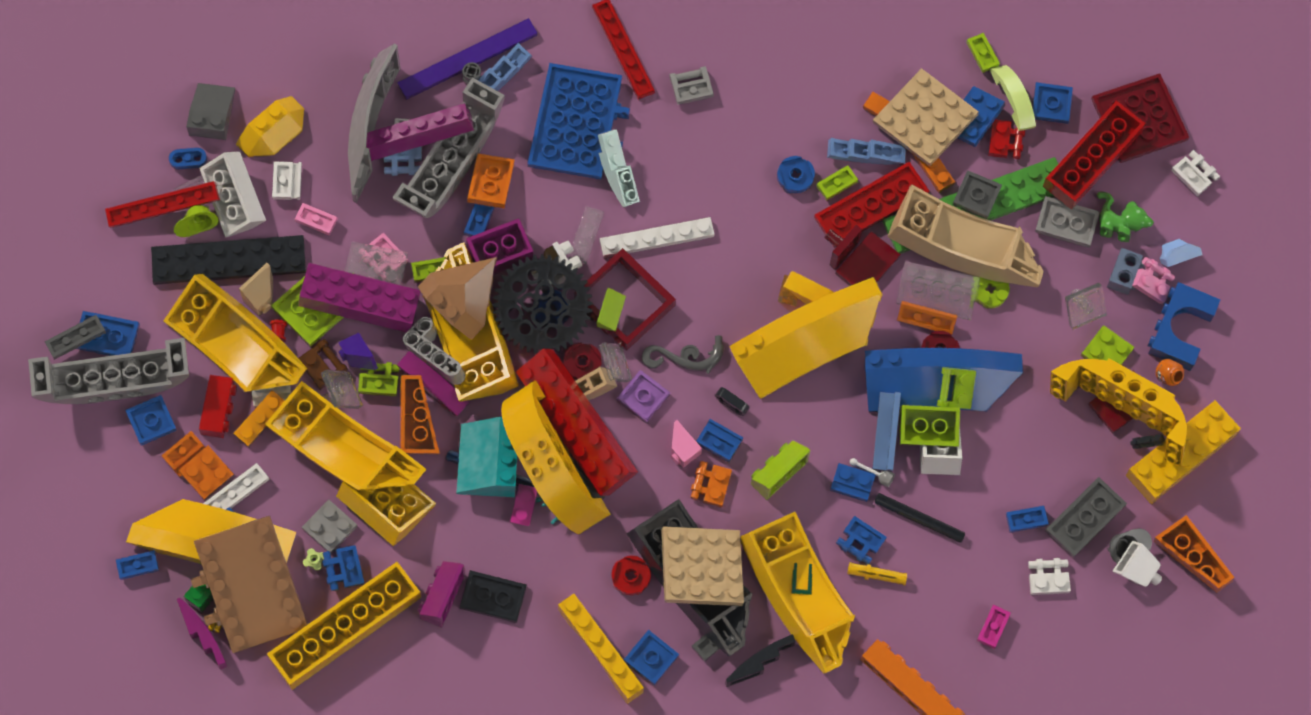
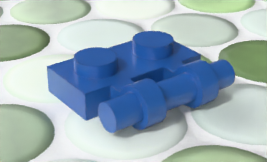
M854 516L843 531L849 538L845 541L839 537L836 544L842 547L841 550L844 552L848 551L857 557L856 560L859 562L863 561L866 564H870L873 558L867 555L868 551L870 550L876 554L887 537ZM854 541L863 546L861 551L852 545Z
M356 545L336 549L337 557L331 558L330 551L322 553L324 558L322 561L323 567H326L328 575L326 578L327 584H330L331 591L339 590L337 582L343 581L344 588L364 584ZM339 564L341 574L335 575L333 565Z

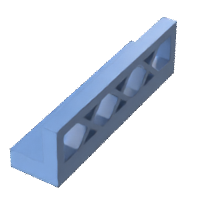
M880 392L872 466L874 470H893L901 397L899 392Z

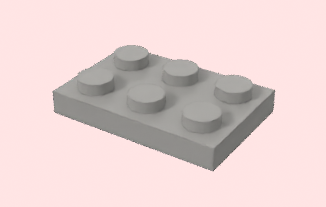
M1045 196L1035 232L1090 248L1100 212L1078 205L1071 210L1060 200Z

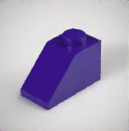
M360 333L338 342L341 349L338 353L342 361L346 360L350 367L370 370L378 369L374 356Z

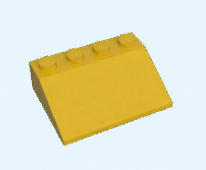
M342 482L336 495L338 499L392 546L406 537L436 505L416 485L358 491Z

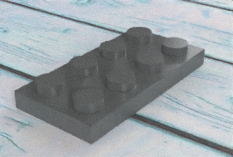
M1098 477L1046 528L1045 532L1074 558L1127 503Z

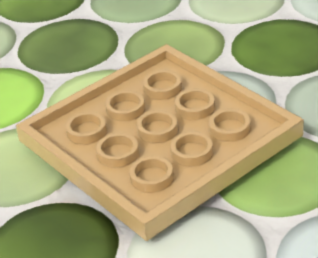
M921 68L873 119V123L928 166H931L978 116L979 111Z
M662 528L665 603L742 606L744 604L740 530Z

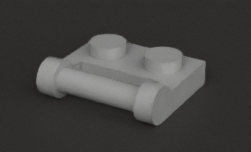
M706 66L694 71L669 74L677 105L711 98L714 95ZM702 77L700 80L678 84V81Z

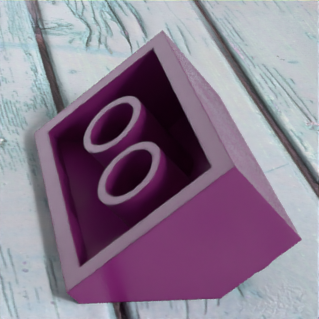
M443 561L441 566H437L434 572V577H436L434 583L429 584L426 590L428 596L425 602L422 601L418 608L421 620L441 628L443 627L465 577L464 564Z

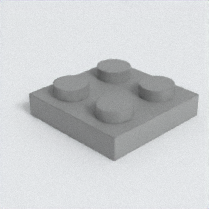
M328 500L302 526V529L320 546L332 554L358 526L334 503Z

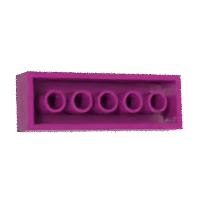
M309 263L300 292L298 306L407 333L413 325L421 291Z

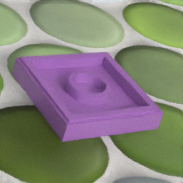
M640 370L616 400L647 423L670 396V392Z

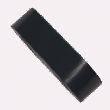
M720 387L715 394L718 401L741 416H744L750 409L746 402L723 387Z

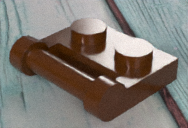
M326 339L321 340L315 347L298 358L306 366V372L320 390L348 370L347 366L342 364L330 349ZM323 351L336 370L332 372L318 353Z

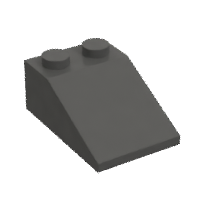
M198 83L186 126L189 136L226 140L235 87Z

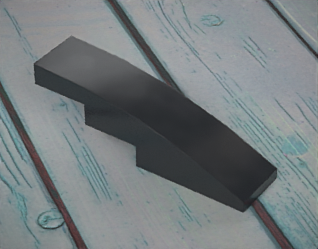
M793 634L768 645L743 662L726 679V687L762 675L764 673V665L779 660V651L795 645L796 641Z

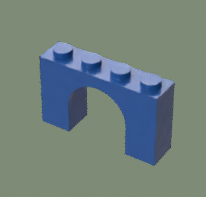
M1178 282L1175 288L1171 287L1168 298L1171 299L1169 304L1165 303L1161 314L1164 316L1162 320L1158 319L1154 330L1157 333L1155 337L1151 336L1147 346L1150 347L1148 354L1162 360L1171 359L1181 364L1184 369L1191 371L1201 349L1178 339L1171 329V319L1178 314L1187 313L1211 322L1221 299Z

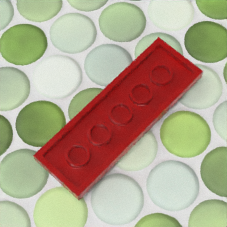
M909 161L814 215V218L825 235L832 229L842 238H845L855 225L859 226L862 229L861 232L898 212L911 185L928 194L930 191Z

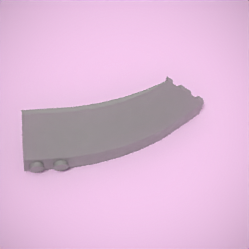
M396 44L382 50L377 58H373L369 73H366L363 77V85L352 115L348 142V161L352 198L356 203L373 171L370 151L366 148L367 132L375 130L383 102L401 69L398 45Z

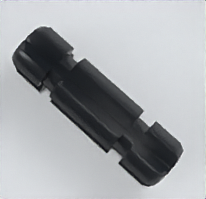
M1162 434L1137 437L1132 439L1130 445H1132L1133 449L1162 446L1165 438Z

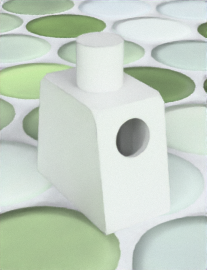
M1136 541L1131 542L1113 570L1114 573L1144 587H1147L1150 582L1156 586L1162 580V576L1157 573L1161 566L1160 562L1142 543Z

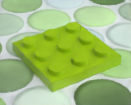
M304 276L274 302L271 308L311 347L344 317L298 306Z

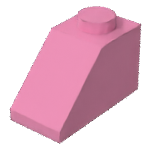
M676 420L673 429L671 458L677 465L680 464L684 468L701 455L702 448L680 422Z

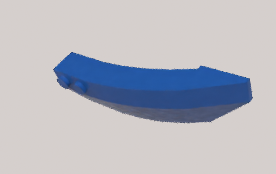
M903 348L865 351L868 411L878 412L880 392L901 393L900 406L940 407L937 406V400L940 399L943 378L941 373L942 367L976 371L971 409L960 408V410L987 412L991 405L1023 374L1022 354L961 348ZM955 375L950 377L947 400L952 398Z

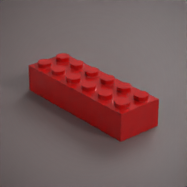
M1116 100L1045 178L1042 187L1072 210L1142 133L1146 123Z

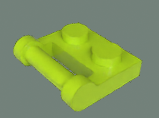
M942 367L941 373L943 378L937 406L971 409L976 371ZM955 375L952 398L947 400L950 377Z

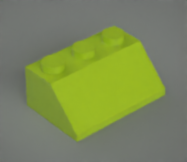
M901 405L899 423L900 444L959 447L960 408Z
M791 441L789 444L785 443L779 449L780 453L775 457L772 455L765 462L766 466L760 470L758 468L751 475V485L768 500L808 462L811 450L795 441Z

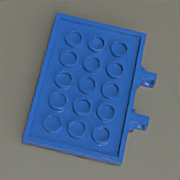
M549 63L529 154L528 167L601 180L603 166L598 153H601L602 150L598 135L611 131L613 121L617 120V117L629 119L630 108L621 107V103H617L622 75Z

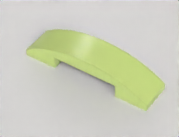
M1007 65L991 68L990 72L996 85L1002 86L1014 110L1012 118L1018 130L1035 128V116L1030 99L1016 73Z

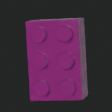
M519 218L466 238L467 248L474 262L497 257L493 275L512 268V264L519 265V260L525 263L526 257L533 260L534 251Z

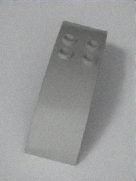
M473 77L462 92V104L465 103L471 113L474 131L437 141L408 185L402 183L393 196L394 201L425 218L436 214L454 193L477 158V154L480 153L501 111L505 95Z
M185 338L165 340V349L51 364L48 357L28 359L32 397L50 403L88 404L146 396L168 390L179 385L189 377Z

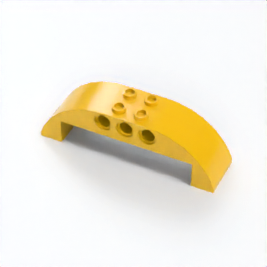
M534 380L503 401L501 408L503 424L512 447L545 504L567 528L576 534H581L611 514L602 498H592L539 403L540 400L545 398V395L537 381Z

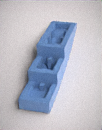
M517 43L507 56L503 55L492 69L489 68L478 81L499 91L533 56Z
M830 138L828 140L827 158L870 164L904 165L906 148L901 145L876 140L865 142L856 139L845 141Z

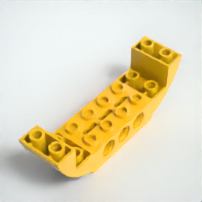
M1110 358L1107 361L1099 359L1071 361L1051 371L1050 393L1055 398L1066 402L1077 387L1080 386L1084 391L1091 392L1100 400L1106 401L1116 409L1128 413L1132 418L1144 422L1151 429H1156L1166 436L1164 458L1171 464L1182 467L1185 455L1187 425L1185 416L1179 404L1175 401L1174 394Z

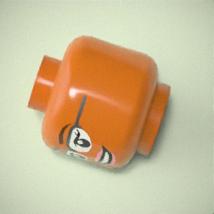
M1171 359L1162 360L1156 367L1157 380L1168 386H1176L1184 378L1183 366Z

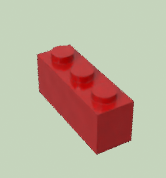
M217 375L209 376L199 425L201 435L224 438L225 432L228 433L230 421H227L228 415L232 414L233 411L231 400L232 396H235L237 392V385H235L233 378Z

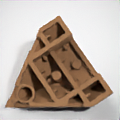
M497 257L432 272L418 286L425 299L453 327L471 340L485 326V316L489 305L494 277L493 271Z

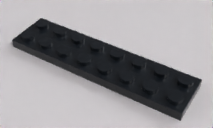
M304 235L151 247L154 285L190 282L193 276L203 274L210 280L249 278L266 263L270 265L272 276L306 273Z

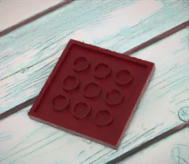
M1160 73L1091 97L1099 118L1117 100L1146 123L1142 133L1118 158L1119 163L1188 141L1190 138Z

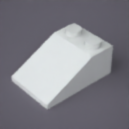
M960 429L959 447L920 445L921 474L960 475L962 464Z

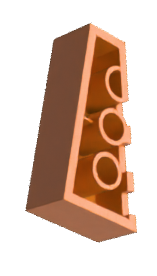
M401 375L400 449L406 454L439 455L440 452L421 375Z
M1187 515L1154 538L1153 542L1216 593L1233 582L1235 578Z

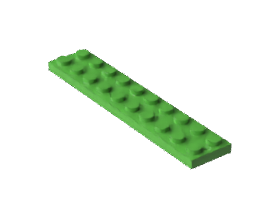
M1053 157L993 179L992 181L1002 184V187L987 220L991 221L1044 201L1045 196L1054 198L1055 196L1042 186L1045 178L1058 165L1056 158ZM957 193L940 198L939 200L954 206L952 204ZM954 206V207H956V208H958V209H960V210H962V211L968 212V211H966V210H964V209H961V208H959V207H957V206ZM896 215L883 219V224L888 234ZM890 239L894 249L900 254L910 250Z

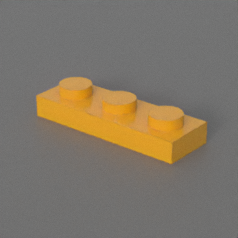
M271 390L233 434L249 447L267 427L265 426L266 422L285 400Z

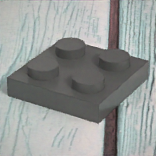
M967 170L952 205L988 219L1002 184Z

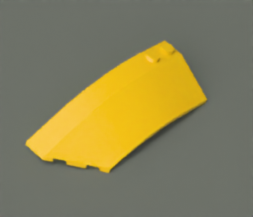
M203 274L193 276L163 320L233 378L244 392L297 384L307 370L306 366L273 331L241 303Z
M303 381L299 383L265 424V426L311 461L358 491L415 485L426 471L425 467L399 447L392 445L356 422Z

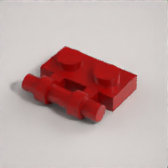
M995 119L991 128L988 156L1007 158L1008 152H1013V158L1020 159L1024 148L1022 140L1025 137V130L1019 131L1017 127L1012 129L1011 121ZM1010 137H1015V144H1009Z

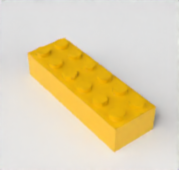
M1216 400L1186 423L1187 437L1182 467L1171 464L1164 458L1165 440L1162 446H1157L1128 470L1125 476L1150 504H1153L1237 436L1241 430Z

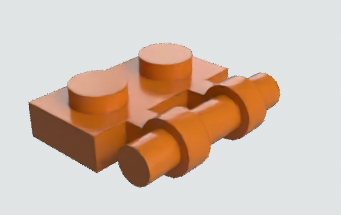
M700 461L699 468H696L695 482L691 486L692 493L690 498L698 500L699 494L705 495L703 503L722 507L732 469L713 465L711 472L706 470L708 463ZM704 478L709 479L707 488L702 486Z

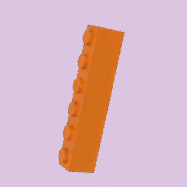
M877 639L862 655L860 661L920 715H965L960 708L957 707L955 709L950 704L951 701L944 694L940 695L936 692V688L931 682H925L915 668L908 667L902 656L899 654L895 655L886 642H881Z

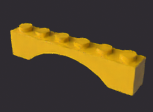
M573 593L559 603L558 611L596 657L625 702L628 704L640 696L644 691V687L577 596Z

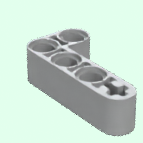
M428 317L419 319L403 337L408 351L415 354L451 384H461L465 380V373L460 363L432 343L437 336V330L433 321Z

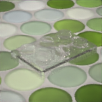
M352 241L345 272L401 285L408 252Z

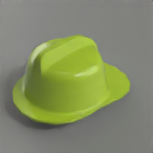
M193 206L188 209L184 218L176 223L174 233L179 237H190L213 229L218 224V217L210 211L208 206Z

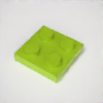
M1103 325L1081 353V356L1084 359L1106 361L1110 358L1122 365L1133 351L1134 346Z

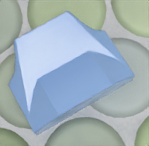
M1177 239L1162 245L1160 262L1170 267L1201 256L1202 251L1200 247Z

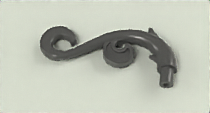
M715 336L713 350L708 352L710 356L704 361L692 362L688 359L689 356H692L693 360L699 357V350L694 345L683 347L680 357L660 346H648L642 353V361L648 368L654 369L659 367L663 363L664 358L662 356L658 360L650 358V354L657 351L683 368L694 371L706 370V374H709L723 356V337Z

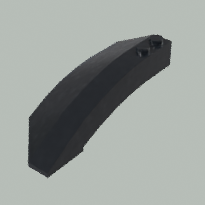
M680 499L627 533V536L663 588L662 528H698ZM744 585V604L742 606L676 603L697 628L728 657L745 646V631L748 626L749 604L752 599V593Z

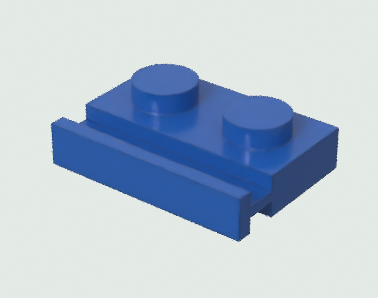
M709 419L696 442L700 447L730 462L743 441V437Z
M838 463L830 491L867 502L876 474Z

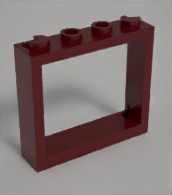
M622 248L587 280L588 283L584 287L592 288L620 262L663 303L629 336H626L618 328H616V332L601 328L606 335L610 334L614 338L616 345H619L621 348L623 347L627 351L676 306V299ZM576 291L573 293L574 299H575L576 296H577V292H576ZM593 304L588 306L593 313H589L587 316L593 322H597L600 310Z

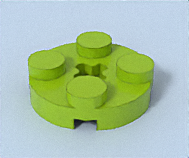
M977 276L971 286L973 299L985 308L1001 306L1006 301L1010 291L1009 283L992 281ZM988 285L995 288L992 294L985 290L988 288Z

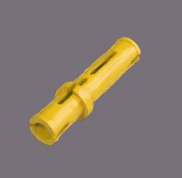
M849 562L848 575L864 577L866 580L871 578L902 585L906 584L907 573L871 567L870 564L865 566Z

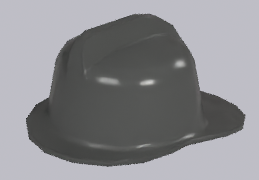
M1137 528L1115 535L1107 548L1113 561L1118 564L1132 541L1142 543L1150 551L1152 546L1150 534L1144 529Z

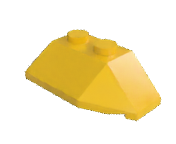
M292 96L274 101L246 126L236 145L248 157L275 155L303 131L304 108Z

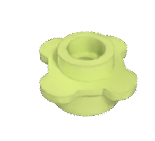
M312 548L309 549L306 559L303 560V565L305 567L309 566L316 571L320 570L324 560L323 552L319 553Z

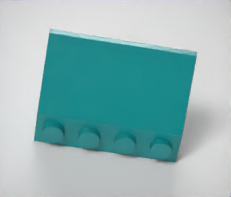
M502 417L461 424L456 494L515 497L517 454L507 436Z

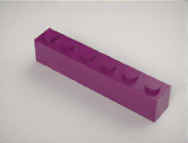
M464 103L367 132L366 148L369 149L371 161L474 131L472 116Z

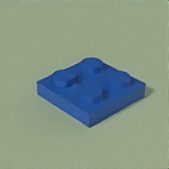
M1036 82L1033 99L1035 119L1068 124L1073 87Z
M162 395L125 410L141 446L177 431Z
M648 630L624 658V661L652 685H655L679 657V653Z

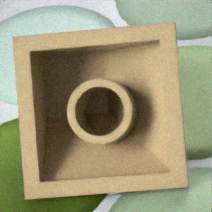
M268 263L239 288L243 302L258 316L262 313H267L273 304V276Z

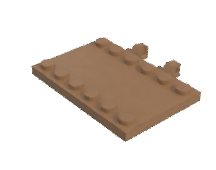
M270 515L194 540L203 570L199 571L200 576L192 578L191 583L193 588L204 584L206 588L210 587L216 608H214L215 613L204 616L206 625L217 622L218 626L223 625L232 653L298 632L308 625Z

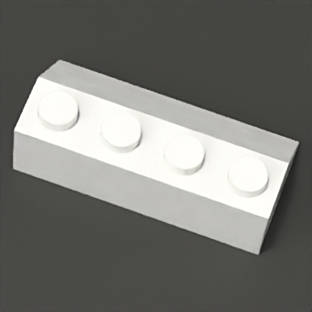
M224 152L199 168L205 183L216 182L220 201L212 203L225 237L253 229L266 221L240 152Z

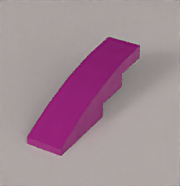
M408 351L397 363V366L406 375H421L424 390L439 404L442 403L453 415L458 416L470 402L468 400L460 402L455 388L411 351Z
M177 598L191 639L199 637L205 654L213 652L220 670L226 668L227 664L219 646L207 626L181 598Z

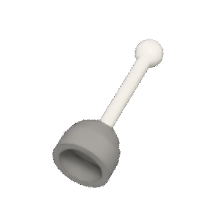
M855 458L850 460L852 466L856 465L879 476L880 483L888 488L895 477V474L890 471L879 473L857 462Z

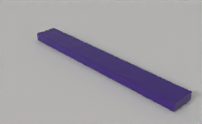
M528 18L397 82L406 100L462 73L463 67L467 63L473 62L479 65L515 47L517 43L521 44L538 36V33Z

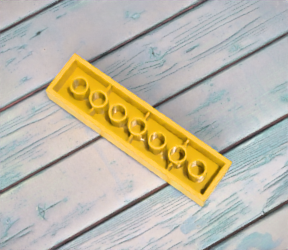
M395 562L268 652V658L290 689L293 690L421 599V593L400 564Z

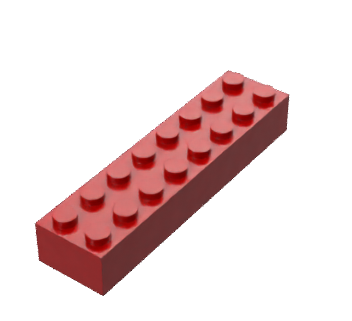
M543 348L516 371V374L525 386L534 380L537 381L545 395V398L540 400L539 403L552 426L600 496H610L638 473L553 349Z

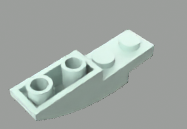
M617 129L599 134L598 138L602 152L598 154L605 175L617 199L623 207L640 202L631 165L626 166Z

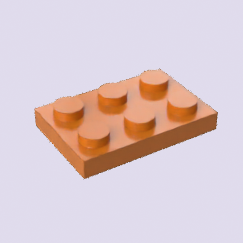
M478 153L467 202L505 209L515 159Z

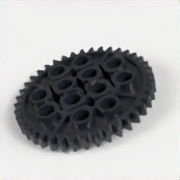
M541 254L540 259L533 255L532 261L526 257V263L519 260L520 266L517 267L515 264H512L514 270L507 269L506 271L509 275L501 276L505 281L497 282L501 289H495L499 295L493 296V299L498 301L492 304L493 307L498 308L493 314L499 315L495 319L496 322H501L498 328H505L502 332L503 336L509 334L507 340L515 339L513 342L514 346L520 343V350L526 346L528 353L533 348L534 354H537L543 348H555L560 352V346L567 349V342L573 345L572 339L579 340L577 334H584L581 328H588L585 320L589 321L591 318L587 314L593 313L588 308V306L593 305V302L588 301V299L593 297L592 294H587L591 288L584 287L588 283L587 280L581 281L584 275H577L578 268L571 270L572 263L566 266V259H563L560 263L558 256L553 261L551 255H548L547 259H545L543 254ZM532 271L538 272L539 275L535 281H531L528 278L529 273ZM558 275L565 276L563 284L555 283V278ZM549 281L552 282L556 289L563 290L561 294L568 305H566L563 302V300L558 296H553L555 295V291L549 283ZM522 283V291L514 292V284ZM529 285H531L532 287L536 286L534 289L536 291L535 293H527V291L529 290ZM544 286L550 288V293L547 296L540 295V289ZM570 290L577 292V296L573 300L567 299L566 296ZM527 298H533L535 301L534 305L530 308L524 304ZM541 300L543 302L547 301L545 309L542 307L538 308ZM558 301L561 303L559 311L551 309L553 302ZM518 304L522 306L525 312H532V314L530 315L532 318L531 320L534 322L537 328L534 327L530 320H523L525 315L523 314L524 312ZM513 309L519 311V316L516 319L509 317V313ZM539 313L546 315V320L542 323L536 321V316ZM552 315H554V317L559 316V318L557 319L558 323L556 325L555 323L550 324V317ZM565 317L573 319L571 326L566 327L563 325ZM525 324L531 327L528 334H522L520 330ZM551 328L557 329V336L554 338L547 336V332Z

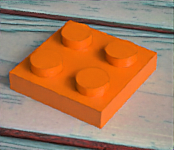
M209 445L178 470L203 500L234 475Z

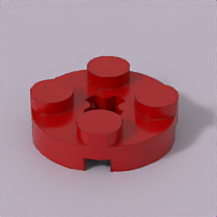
M632 555L618 560L614 564L611 573L614 588L620 593L630 596L641 594L648 587L651 578V572L646 562L642 558ZM630 571H633L634 575L637 577L633 578L632 580H628V577L625 575L626 573L629 574Z

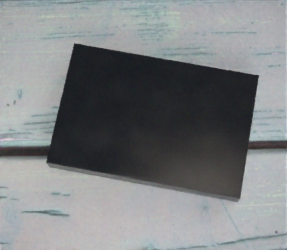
M470 570L459 608L517 623L527 584Z

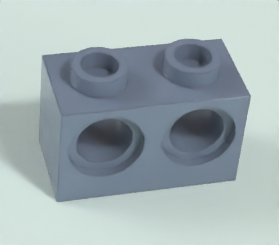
M1121 248L1107 288L1126 295L1129 294L1131 289L1135 290L1132 285L1138 269L1143 268L1144 264L1141 262L1143 255ZM1126 261L1132 262L1134 266H1128ZM1119 278H1125L1128 283L1121 282Z

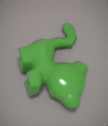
M1107 192L1097 193V198L1106 199L1099 215L1101 236L1110 238L1113 232H1117L1119 241L1129 242L1130 230L1137 232L1154 224V221L1147 215L1144 209L1138 207L1136 202H1129L1126 205V209L1119 216L1110 210L1114 202L1111 194Z

